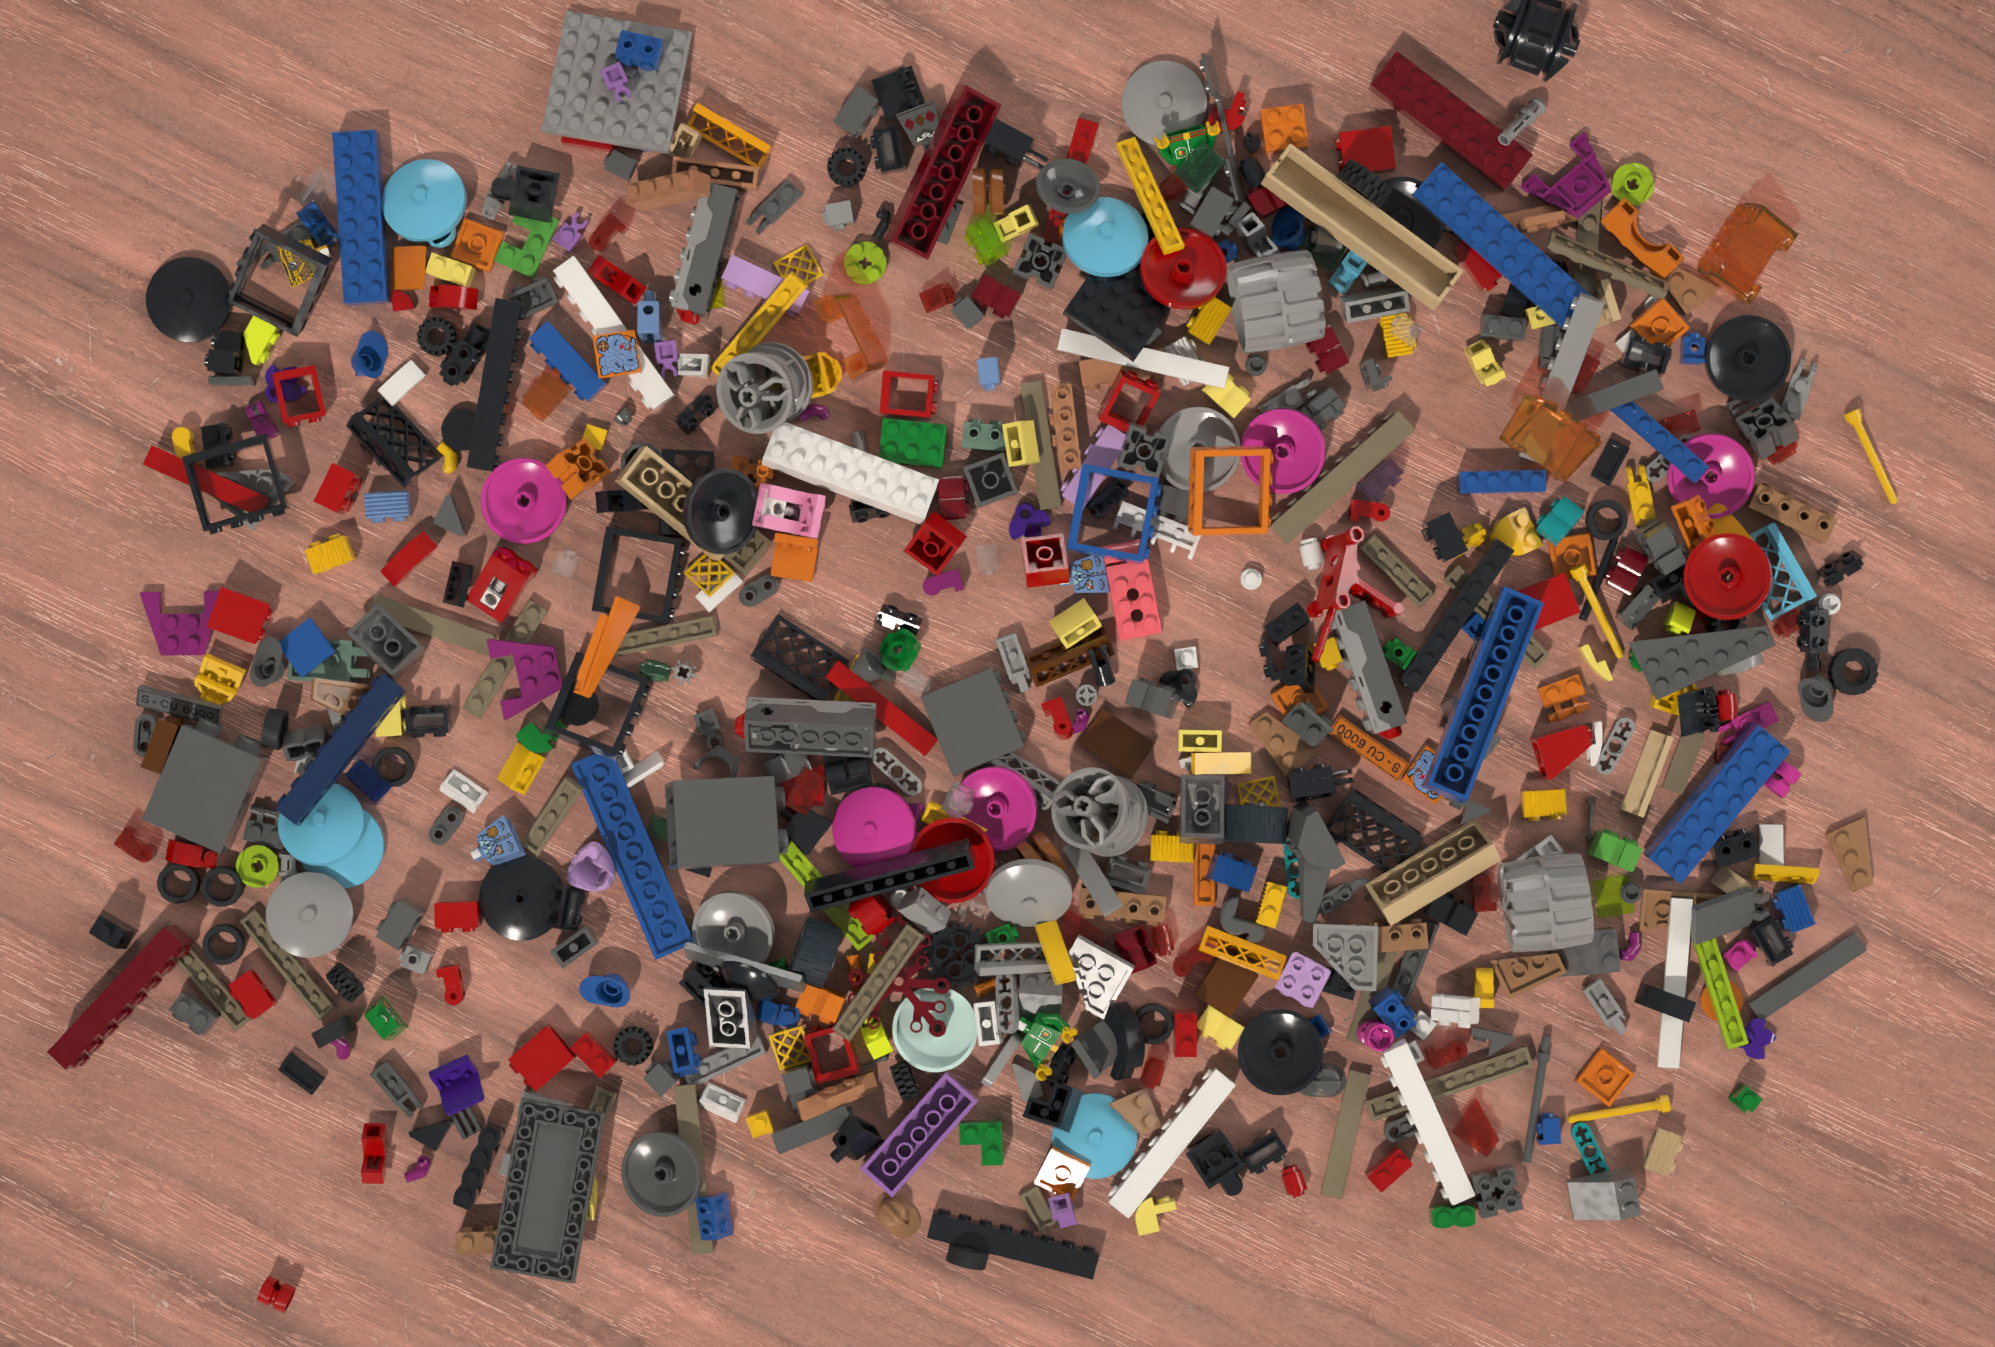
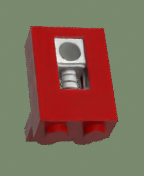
M505 546L503 548L499 547L491 554L468 594L467 601L502 623L510 615L527 584L537 575L539 569L534 567L530 561L518 556L514 550Z

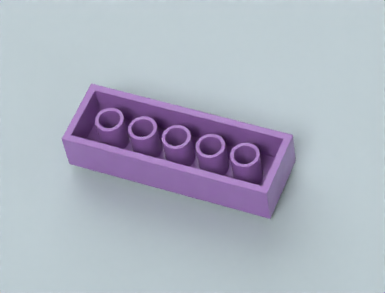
M945 1071L867 1158L860 1169L893 1197L978 1102V1098L948 1071Z

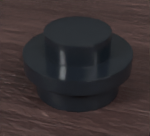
M1248 132L1243 140L1244 148L1247 149L1248 153L1251 154L1260 149V137L1253 132Z

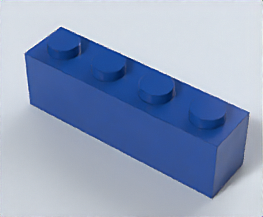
M546 321L529 337L532 341L530 344L532 349L538 355L542 352L546 356V364L552 370L557 368L560 371V379L567 386L570 383L576 389L574 393L581 401L586 399L590 402L608 385L603 379H599L595 370L550 322Z
M1546 470L1469 471L1457 473V494L1546 492Z

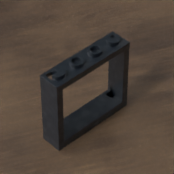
M262 224L258 229H254L249 237V240L252 242L250 247L247 246L243 252L242 258L244 262L238 266L235 272L237 279L229 287L230 296L227 302L298 337L306 326L333 259ZM264 239L317 265L295 319L242 293Z
M266 433L182 457L203 531H210V535L223 532L222 528L226 526H231V529L244 526V521L259 522L265 520V515L272 514L273 517L286 514L285 510L290 509L270 438ZM263 445L280 504L211 523L194 464Z
M606 526L591 611L610 614L612 607L603 605L615 536L621 535L674 545L662 616L638 612L635 617L637 619L669 624L670 620L674 619L676 608L672 607L673 600L677 599L679 594V587L676 586L677 578L682 576L683 566L680 565L681 557H685L686 545L683 544L684 540Z
M576 652L544 727V734L617 761L618 756H622L626 750L627 744L624 743L626 737H631L635 725L632 723L634 718H639L643 708L640 705L643 698L647 699L651 688L648 686L649 679L611 664L608 665L604 673L639 686L613 747L557 726L585 654Z

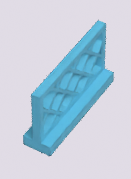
M1774 521L1765 524L1764 527L1750 534L1755 542L1756 536L1765 532L1768 537V543L1766 548H1761L1765 550L1766 555L1769 551L1777 553L1779 556L1777 566L1771 565V568L1776 569L1774 584L1786 587L1783 599L1771 596L1772 589L1767 596L1766 603H1762V607L1770 621L1807 600L1810 601L1817 597ZM1770 543L1772 544L1774 550L1769 549ZM1781 562L1785 568L1780 567ZM1779 570L1788 572L1790 577L1787 584L1775 582ZM1791 581L1794 582L1795 586L1790 585ZM1789 588L1798 590L1802 598L1795 602L1786 600ZM1770 599L1782 602L1780 610L1773 614L1768 609Z

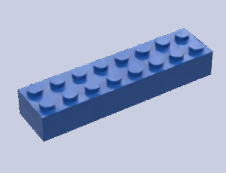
M376 130L332 132L344 304L357 306L391 303L386 223L382 211L383 180L379 133Z
M1751 721L1642 854L1674 880L1682 884L1791 751L1760 725Z

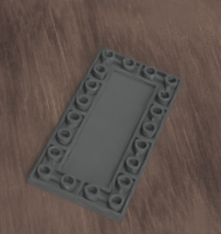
M521 1098L490 1266L491 1269L575 1284L606 1116L605 1112Z

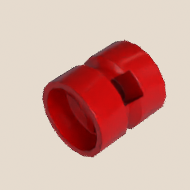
M268 1276L259 1291L256 1301L266 1306L272 1304L273 1309L285 1313L293 1299L296 1287L287 1283L281 1285L280 1280Z

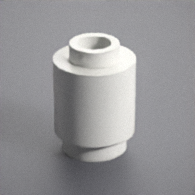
M1317 538L1300 541L1301 546L1299 549L1303 566L1308 567L1309 570L1321 568L1324 558L1320 542L1317 541Z

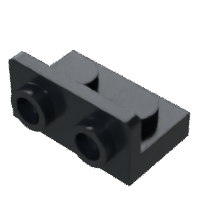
M222 422L216 425L201 427L204 450L229 444L230 439H233L232 429L228 427L227 423ZM232 453L207 460L206 468L215 469L234 466L233 461L236 460V454Z
M452 561L443 603L464 608L474 566Z
M1307 643L1286 647L1285 685H1298L1305 693H1314L1315 661L1311 659L1314 651Z
M698 963L679 982L705 1010V987L728 988L709 965Z

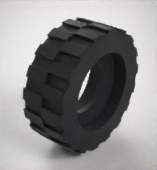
M1848 648L1839 651L1836 656L1832 657V661L1828 665L1829 671L1827 672L1830 683L1840 693L1846 695L1864 694L1877 681L1878 665L1875 663L1876 660L1870 656V653L1863 651V649ZM1850 661L1858 662L1863 668V676L1857 682H1849L1843 676V667Z

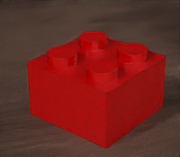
M332 463L313 502L336 513L345 515L346 511L349 512L354 504L352 498L355 492L359 493L363 486V481H361L363 476L341 465Z
M932 511L904 549V552L939 576L967 538V535Z
M1063 533L1021 538V554L1027 588L1069 583V566Z

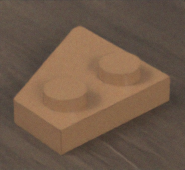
M1676 268L1663 279L1668 282L1669 295L1685 315L1719 290L1717 286L1680 268Z
M1146 1087L1108 1103L1109 1107L1115 1109L1122 1116L1121 1118L1131 1124L1139 1135H1145L1162 1127Z

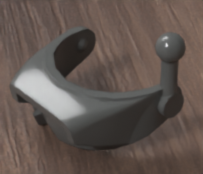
M719 744L692 765L694 769H698L705 759L718 757L728 765L730 770L729 778H736L740 759L736 758Z

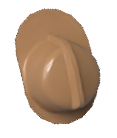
M884 1193L876 1200L874 1206L875 1216L891 1234L898 1238H908L917 1232L920 1226L919 1214L901 1195L896 1193L891 1197L888 1193Z

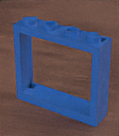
M1082 464L1066 550L1143 564L1144 559L1148 560L1150 547H1146L1147 539H1152L1154 526H1150L1151 518H1156L1158 505H1154L1155 496L1160 497L1162 484H1158L1159 478ZM1090 473L1151 484L1138 555L1077 543Z

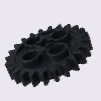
M953 920L952 926L949 927L947 923L945 929L939 930L937 934H930L933 938L930 947L923 948V951L928 952L926 957L929 960V965L926 968H932L929 976L936 974L935 980L939 977L947 978L951 989H953L955 984H958L961 990L962 983H965L969 988L971 980L977 984V976L979 975L974 969V963L967 961L966 955L969 952H975V945L989 944L988 941L983 942L986 935L982 934L979 936L980 928L972 930V923L965 927L964 920L961 921L960 926H957L956 921ZM957 934L965 936L966 942L963 945H956L954 943V937ZM969 943H973L971 948L961 954L962 959L955 958L943 967L941 965L953 956V950L959 952ZM939 947H946L949 954L947 957L941 958L937 955L936 950ZM981 950L980 961L988 960L989 957H986V955L992 952L990 950ZM952 964L960 966L961 972L958 975H952L949 972V967Z

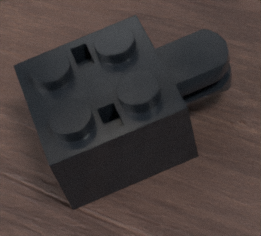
M995 119L984 140L986 153L995 158L998 155L1005 158V163L1014 168L1017 165L1022 167L1024 162L1038 170L1044 167L1039 162L1028 157V155L1043 163H1047L1049 160L1044 155L1032 150L1034 138L998 119Z
M517 165L514 181L498 177L493 180L491 195L495 199L510 201L508 215L551 223L560 174Z
M1326 764L1313 765V768L1305 770L1304 767L1293 768L1287 776L1291 803L1300 802L1303 799L1308 801L1333 797L1336 792L1335 786L1354 782L1353 777L1336 780L1333 778L1353 774L1352 769L1332 772V767H1326Z
M1220 1127L1184 1150L1208 1189L1219 1183L1224 1192L1229 1196L1238 1195L1242 1191L1243 1183L1236 1171L1245 1165Z

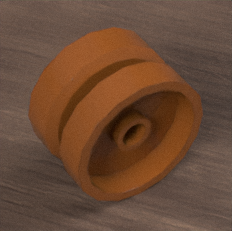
M972 168L974 216H984L986 214V202H990L992 215H1004L1005 181H1003L1002 168H991L989 182H986V174L983 168Z
M1041 830L1031 836L1033 847L1026 841L1015 846L1020 859L1043 860L1056 865L1063 871L1066 869L1058 851Z

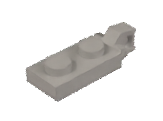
M1016 632L995 639L1012 684L1018 683L1021 693L1028 691L1029 688L1026 680L1030 678V672Z
M1600 978L1581 989L1609 1029L1614 1027L1619 1035L1628 1031L1622 1023V1020L1625 1019L1623 1011Z

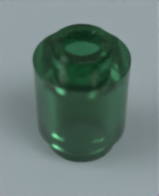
M646 658L645 662L641 661L639 674H642V677L659 683L669 681L671 665H667V662Z

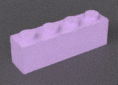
M731 255L721 277L725 281V286L734 290L737 287L745 290L743 294L755 299L758 296L764 299L763 303L768 300L785 280L734 255ZM805 289L785 314L792 317L795 314L800 316L811 292Z
M1107 425L1106 428L1104 426L1100 428L1096 434V437L1099 439L1095 445L1090 444L1084 455L1087 457L1081 463V468L1073 469L1072 472L1075 476L1071 481L1067 479L1060 489L1063 491L1062 497L1075 505L1082 464L1110 469L1119 456L1121 447H1125L1127 444L1124 438L1125 434L1115 427ZM1089 474L1083 509L1105 476Z

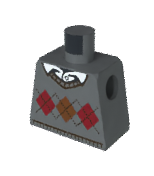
M934 100L896 114L899 124L913 147L922 145L924 151H926L939 123Z

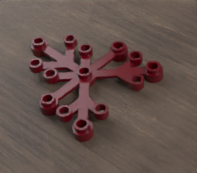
M900 912L897 914V922L900 924L899 934L906 924H912L910 920L902 921L901 916L903 914ZM882 930L875 935V938L888 951L893 943L888 938L887 932ZM880 933H884L886 935V939L884 941H880L878 939V935ZM923 934L924 937L928 938V944L923 945L920 942L917 948L910 956V958L914 956L917 952H919L923 947H928L930 945L931 938L928 935ZM876 952L874 954L873 960L876 964H879V962L876 961V956L878 954H882L884 956L885 954L883 952ZM919 956L916 962L905 972V965L895 977V979L902 978L903 984L898 986L895 984V979L871 1011L867 1025L871 1029L878 1028L880 1025L878 1018L880 1003L894 991L902 992L914 1006L913 1021L910 1024L911 1031L914 1033L921 1032L923 1028L921 1018L923 1017L930 1025L929 1031L932 1036H943L946 1032L945 1023L941 1020H936L928 1010L941 1014L946 1010L945 1002L941 1000L936 1002L920 1001L909 987L934 989L936 993L943 995L950 990L949 980L945 977H939L935 981L912 979L911 977L929 965V960L926 956ZM919 959H926V965L920 966L918 964ZM854 969L848 974V981L852 986L858 987L865 983L870 975L864 974L859 969ZM856 973L861 977L858 982L852 979V976ZM941 981L945 982L946 987L943 990L939 989L937 986L938 983ZM853 992V993L849 994V996H848V1002H849V1003H851L850 997H851L852 995H857V993ZM937 1003H942L944 1005V1009L942 1011L936 1010L935 1007ZM872 1018L878 1021V1024L874 1027L869 1024ZM915 1022H918L921 1025L920 1029L917 1031L913 1030L912 1025ZM936 1024H939L942 1027V1030L939 1033L935 1032L933 1029Z

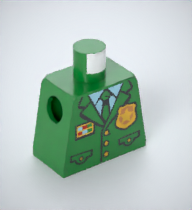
M384 995L365 1011V1018L383 1040H393L408 1028L407 1024Z

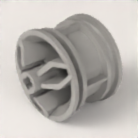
M777 342L759 344L747 353L740 354L725 364L717 380V399L723 414L734 426L748 433H768L780 427L784 422L796 418L807 408L813 392L812 374L804 358L793 348ZM756 364H760L762 375H760ZM768 401H770L774 412L770 411Z
M1083 768L1070 774L1057 788L1052 802V820L1060 837L1074 847L1086 849L1099 856L1112 857L1127 852L1140 840L1147 825L1148 808L1141 790L1131 781L1115 776L1100 768Z

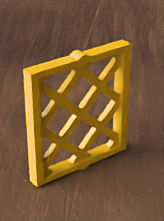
M807 244L773 262L780 277L783 279L788 276L789 268L795 269L797 276L799 271L806 272L805 280H802L806 284L823 276L816 262L817 260L812 255ZM802 250L801 257L794 255ZM805 251L809 252L811 260L803 258ZM789 258L788 264L781 263V261ZM792 258L799 259L798 267L790 265ZM802 261L809 262L808 270L800 268ZM812 264L816 265L818 273L810 271ZM779 265L786 267L785 274L780 272ZM809 274L816 275L815 277L808 280Z
M704 553L684 572V575L710 598L735 573L721 560L712 562V559L709 557L708 562L701 563L707 557ZM711 565H718V571L711 572ZM696 566H698V572L690 573ZM701 566H708V572H701ZM721 566H723L727 571H721ZM721 574H728V576L723 581H721ZM708 575L707 582H700V576ZM711 575H718V581H711ZM691 576H697V581L694 580ZM717 584V586L712 591H710V585ZM701 585H707V591Z
M1274 776L1237 784L1241 805L1244 802H1249L1246 799L1251 793L1257 797L1254 803L1261 799L1267 803V806L1281 807ZM1268 780L1265 786L1259 783L1260 781ZM1270 782L1274 784L1275 790L1273 792L1267 788ZM1253 783L1250 789L1244 786ZM1256 784L1263 788L1259 795L1252 791ZM1241 788L1248 791L1244 798L1241 796ZM1265 790L1271 793L1268 801L1261 797ZM1273 796L1277 798V806L1270 803Z
M802 1024L768 1034L780 1070L794 1066L797 1067L800 1064L811 1061L809 1053L803 1052L806 1046L805 1039L803 1041L798 1038L801 1032L804 1038L805 1031ZM799 1030L796 1036L789 1034V1032ZM784 1034L782 1040L774 1038L777 1035ZM787 1036L794 1039L791 1045L784 1042ZM774 1041L779 1043L777 1049L775 1047ZM796 1041L803 1044L800 1050L793 1047ZM782 1045L789 1048L786 1054L779 1051ZM791 1050L798 1052L795 1059L788 1056ZM778 1054L784 1057L782 1062H780ZM801 1054L808 1057L805 1060L798 1061ZM786 1059L793 1061L792 1064L783 1065Z

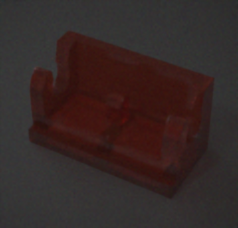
M804 766L785 805L807 816L826 777Z

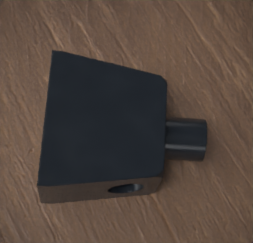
M787 805L785 810L780 813L789 822L785 828L787 834L807 855L833 823L832 820L806 806H802L796 812Z
M102 910L89 931L91 935L114 949H127L138 930L105 910Z
M853 1115L833 1136L832 1140L837 1148L830 1155L837 1163L845 1157L856 1161L884 1140L873 1124Z

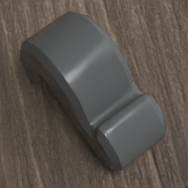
M1239 896L1227 898L1220 908L1219 921L1222 928L1231 935H1240L1247 932L1245 938L1249 942L1261 941L1265 936L1263 925L1234 917Z

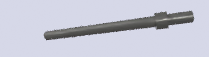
M1542 1035L1540 1051L1537 1052L1536 1058L1538 1065L1522 1160L1526 1163H1531L1546 1064L1550 1059L1548 1051L1551 1036Z

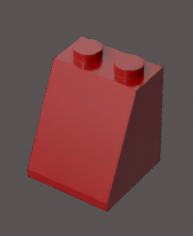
M1577 724L1530 738L1541 778L1544 780L1553 779L1592 746L1593 734L1590 727L1587 728L1586 724Z

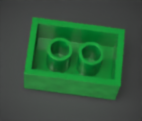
M883 418L879 458L895 464L943 469L947 425Z

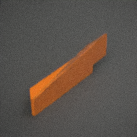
M616 596L609 616L600 613L578 672V681L574 693L587 698L592 696L640 610L639 605Z

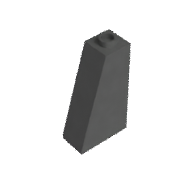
M847 1104L809 1120L803 1121L800 1119L774 1129L771 1135L778 1154L785 1153L839 1131L854 1115L852 1107H847Z

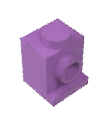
M1069 1193L1048 1198L1052 1218L1054 1221L1058 1220L1060 1228L1077 1224Z

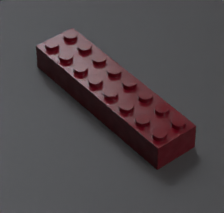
M1398 51L1394 53L1368 88L1503 192L1510 186L1533 156L1531 152L1514 139L1509 145H1502L1498 141V136L1503 132L1501 129Z
M956 85L883 240L920 259H929L1002 104L967 85Z
M177 925L163 927L47 1053L65 1070L75 1069L79 1065L81 1067L90 1060L89 1055L91 1052L99 1050L105 1042L103 1040L108 1034L111 1036L118 1030L119 1022L122 1019H128L134 1012L132 1008L137 1003L140 1005L147 999L148 995L146 993L151 988L155 989L163 981L161 977L166 972L169 974L177 966L176 960L180 957L184 958L192 950L190 946L194 942Z

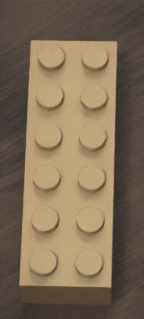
M647 446L640 447L615 479V482L699 548L690 539L683 521V504L692 482ZM699 548L712 560H721L724 554L709 553Z
M1476 819L1365 884L1379 910L1390 926L1498 863L1501 861V858L1493 842Z

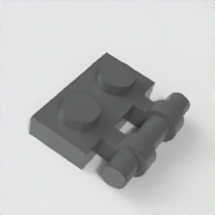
M251 805L249 813L257 814V819L247 820L243 840L286 850L278 832L280 812L268 809L265 805ZM265 817L276 819L275 825L265 823Z

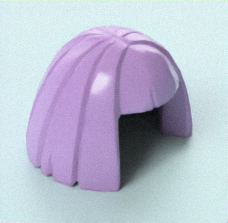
M590 842L582 847L578 854H575L567 871V880L569 884L579 889L593 892L606 890L611 887L615 880L614 862L608 851L600 843Z

